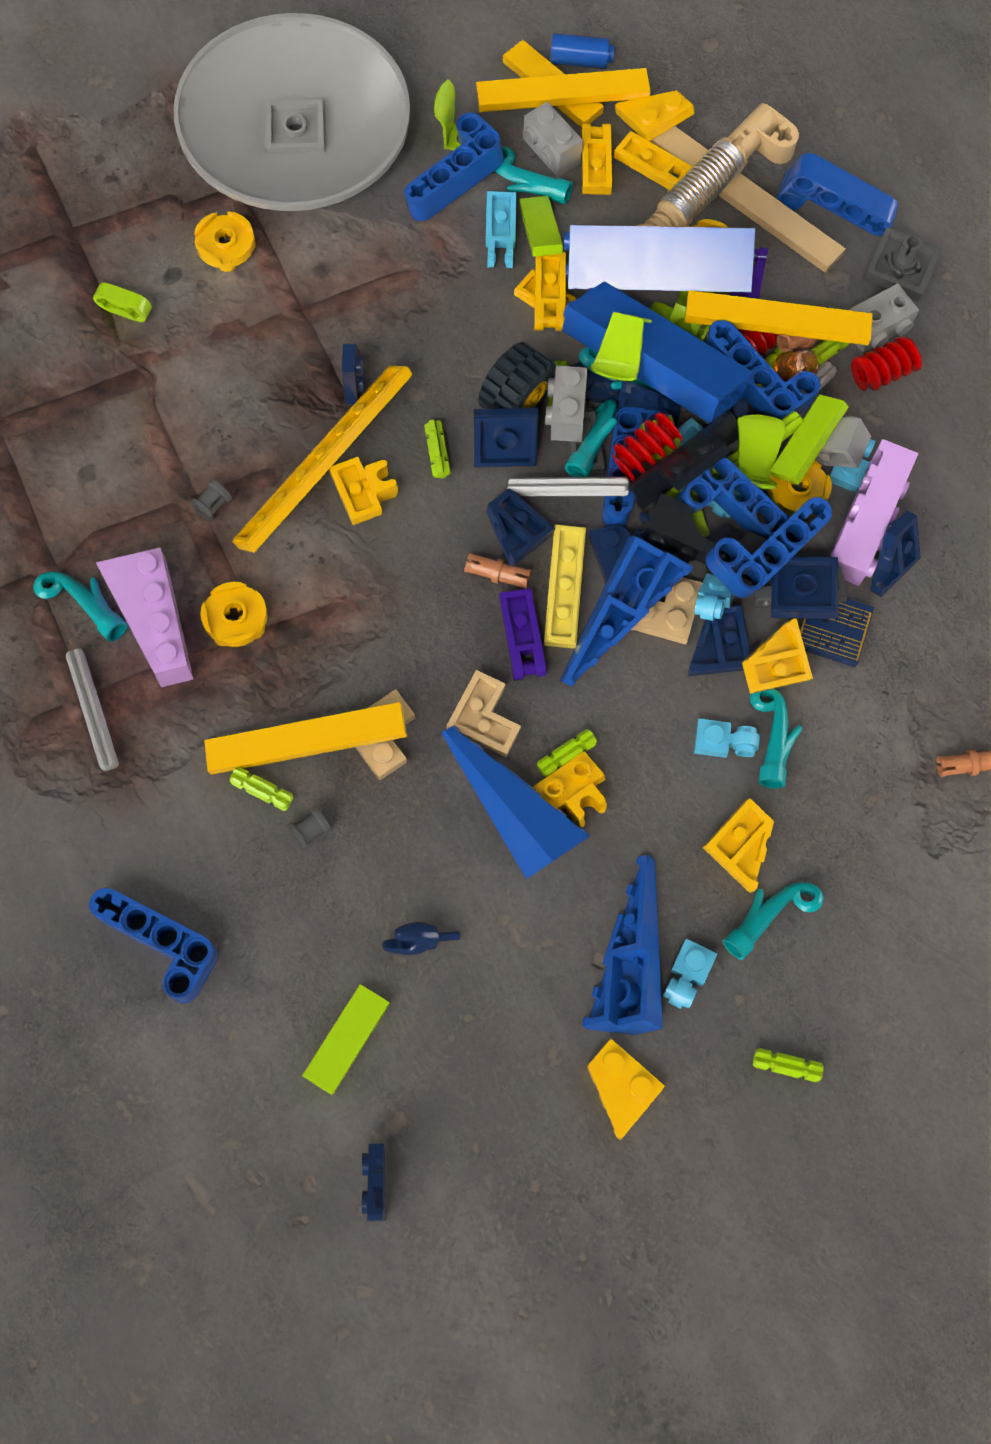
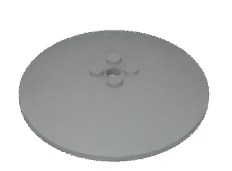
M305 13L274 14L255 18L238 24L212 39L195 55L183 72L175 94L173 109L174 124L182 151L190 165L208 184L234 200L247 205L277 211H301L326 207L344 201L365 190L376 182L396 160L404 145L410 123V101L407 85L400 68L386 49L374 38L350 24L321 15ZM293 124L302 126L299 130L295 131L288 129Z

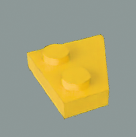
M675 90L618 102L615 104V111L639 136L651 141L694 115V105Z
M797 618L784 623L742 662L750 694L813 679Z
M748 798L702 848L749 893H752L758 887L757 877L760 865L765 859L767 852L766 842L771 836L774 821L753 800Z
M612 1039L606 1043L587 1066L593 1083H595L599 1092L602 1105L606 1109L614 1128V1134L621 1140L664 1089L665 1085Z

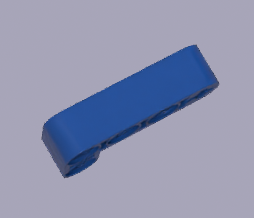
M473 112L462 114L456 122L460 146L406 186L404 195L413 219L417 221L430 219L502 165L504 156L500 135L480 115Z
M812 153L801 155L785 172L776 197L777 200L791 210L799 209L809 199L875 236H883L887 227H893L898 210L897 200Z
M718 320L710 326L705 343L734 361L742 362L744 367L753 372L744 399L759 415L771 416L781 420L793 411L800 415L812 405L821 387L820 380L814 373L802 371L787 382H784L733 324L725 320ZM755 383H759L764 387H759ZM799 389L804 390L807 394L802 393ZM776 406H781L784 410H780Z
M624 407L616 413L617 424L612 429L606 477H626L612 457V454L615 455L614 445L619 443L625 447L624 438L629 435L635 439V429L640 428L641 424L647 420H655L654 415L658 412L670 416L667 412ZM622 425H628V426H631L632 428H631V429H626V428L622 427ZM634 469V470H633V473H634V476H635V479H636L637 470ZM631 489L627 496H604L602 521L606 526L621 524L625 527L629 523L634 502ZM615 501L621 502L620 511H615Z
M725 457L711 467L718 472L719 480L711 476L709 468L682 488L676 495V500L691 506V514L697 513L714 500L747 533L750 531L766 539L789 518ZM690 490L698 494L699 503L692 500ZM733 490L741 494L742 502L735 499ZM757 512H760L764 516V524L759 522V520L757 519ZM786 531L788 540L796 543L795 536L791 532Z
M820 497L809 499L752 555L737 540L733 538L721 539L707 553V567L735 596L740 598L751 596L764 586L830 520L832 515L830 504ZM812 513L815 518L807 525L803 520ZM786 531L791 532L795 536L796 543L788 540ZM719 550L725 551L729 555L730 562H724L719 557ZM764 552L772 555L774 564H770L765 560ZM742 574L750 576L753 582L752 586H748L743 582Z
M101 888L95 891L89 901V908L92 914L103 924L172 959L173 961L162 981L163 989L177 1003L186 1004L193 1001L200 993L218 959L217 951L206 937L113 889ZM113 903L122 911L121 915L119 916L109 909L104 910V904L111 905ZM139 915L146 916V923L141 929H131V923L135 917ZM176 931L177 938L173 944L169 946L161 945V938L166 932ZM200 946L207 947L208 953L204 960L200 962L191 960V954L195 948ZM179 978H189L190 984L188 989L180 994L174 993V983Z

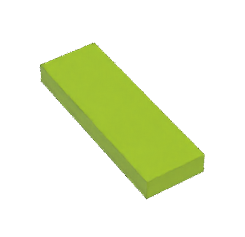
M541 196L519 199V208L532 256L563 253V244L549 197Z
M819 394L804 417L803 422L798 426L771 468L770 472L773 477L797 485L800 484L849 408L845 401Z
M360 984L302 1077L333 1096L388 1009L390 1002Z

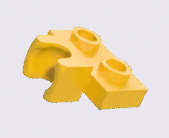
M355 457L329 468L330 475L353 525L382 515V508L379 503L397 496L398 486L396 480L381 481L388 477V463L386 460L369 464L364 469L359 457Z
M585 751L532 787L541 794V798L555 809H560L561 811L566 809V813L580 828L585 826V812L583 808L593 807L600 814L604 813L607 808L604 796L596 788V786L605 781V775Z

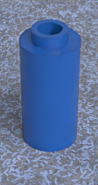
M553 33L550 58L552 64L606 69L607 63H613L614 45H609V38Z

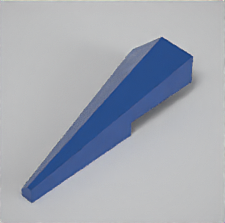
M629 536L559 681L572 687L586 670L593 667L611 646H615L650 612L649 609L663 596H666L684 575H688L693 567L636 536Z
M455 725L441 733L526 879L590 837V834L584 828L580 829L566 818L564 812L551 806L540 797L541 794L504 764L496 762L483 751L484 748L479 744L471 742L458 731L459 728Z
M648 855L637 858L636 863L640 867L634 885L628 884L626 894L629 896V900L624 914H618L602 962L606 969L600 987L594 986L592 992L595 1002L590 1017L584 1016L582 1027L588 1030L638 1035L663 1029L655 860Z

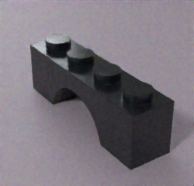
M661 493L653 502L640 536L648 539L647 542L654 547L671 549L677 552L680 558L687 561H699L705 564L709 570L706 564V555L716 543L706 539L698 532L692 521L690 505ZM749 531L738 542L752 555L767 539ZM719 550V557L724 562H730L729 555L725 551ZM764 552L765 560L771 564L773 561L772 555ZM742 574L743 582L748 586H752L753 582L750 576Z

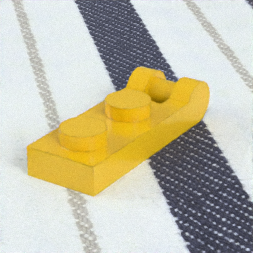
M582 123V194L611 195V124H602L601 127L591 126V123Z
M632 131L626 135L614 151L615 159L665 187L668 191L674 188L675 184L692 168L691 165ZM672 173L677 174L679 177H675Z
M566 252L555 255L535 256L534 330L543 331L544 328H555V331H562L565 319L563 313L566 308ZM544 310H556V316L544 315Z

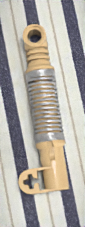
M759 104L728 137H723L717 141L699 159L698 163L675 184L674 188H671L660 200L655 213L645 223L637 226L688 227L711 201L744 169L747 159L755 150L776 164L790 161L794 155L799 138L797 127L768 104Z

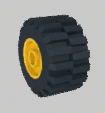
M525 341L515 344L500 356L488 372L479 393V406L483 409L539 408L548 396L549 378H555L556 364Z

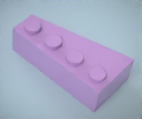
M881 440L868 465L830 557H838V567L842 568L845 581L860 586L865 576L871 578L878 563L874 556L877 550L881 551L888 524L890 525L896 519L900 508L896 507L899 499L902 500L909 487L910 482L907 479L918 456L917 452L887 440Z
M161 547L96 562L160 686L165 687L193 680L168 564Z

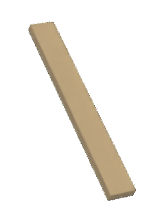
M676 126L649 141L692 167L709 151ZM741 173L718 194L726 202L824 273H827L844 255L846 248Z

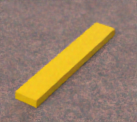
M646 68L476 82L479 112L537 108L547 101L551 106L632 100L650 96L651 92Z
M691 290L688 291L684 321L687 323L712 325L718 320H725L733 324L737 329L861 345H869L871 340L872 313Z
M397 702L204 740L207 770L213 775L233 771L236 767L244 769L407 737L402 704Z

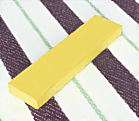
M554 525L543 646L575 649L577 644L586 527Z

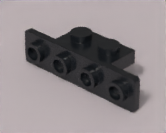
M727 411L634 480L629 487L637 505L641 509H645L661 493L665 494L673 487L680 491L730 453L728 446L739 438L738 424L734 414Z

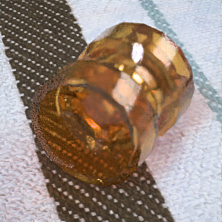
M808 350L783 352L777 357L775 362V372L784 382H787L802 371L817 374V357Z

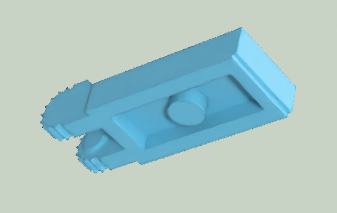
M487 191V267H494L496 263L495 248H506V268H513V248H515L516 192Z

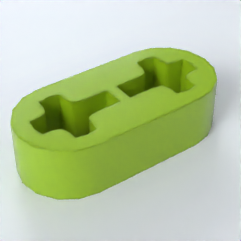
M100 283L93 295L95 303L104 310L137 322L146 321L152 310L151 303L142 295L109 283Z

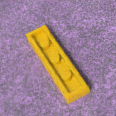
M524 40L520 41L503 55V63L521 78L565 75ZM600 102L556 106L580 127L582 123H592L603 114L604 106Z

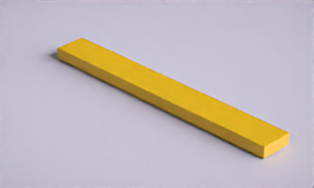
M389 365L233 538L232 542L239 549L253 553L257 551L413 374L407 366Z

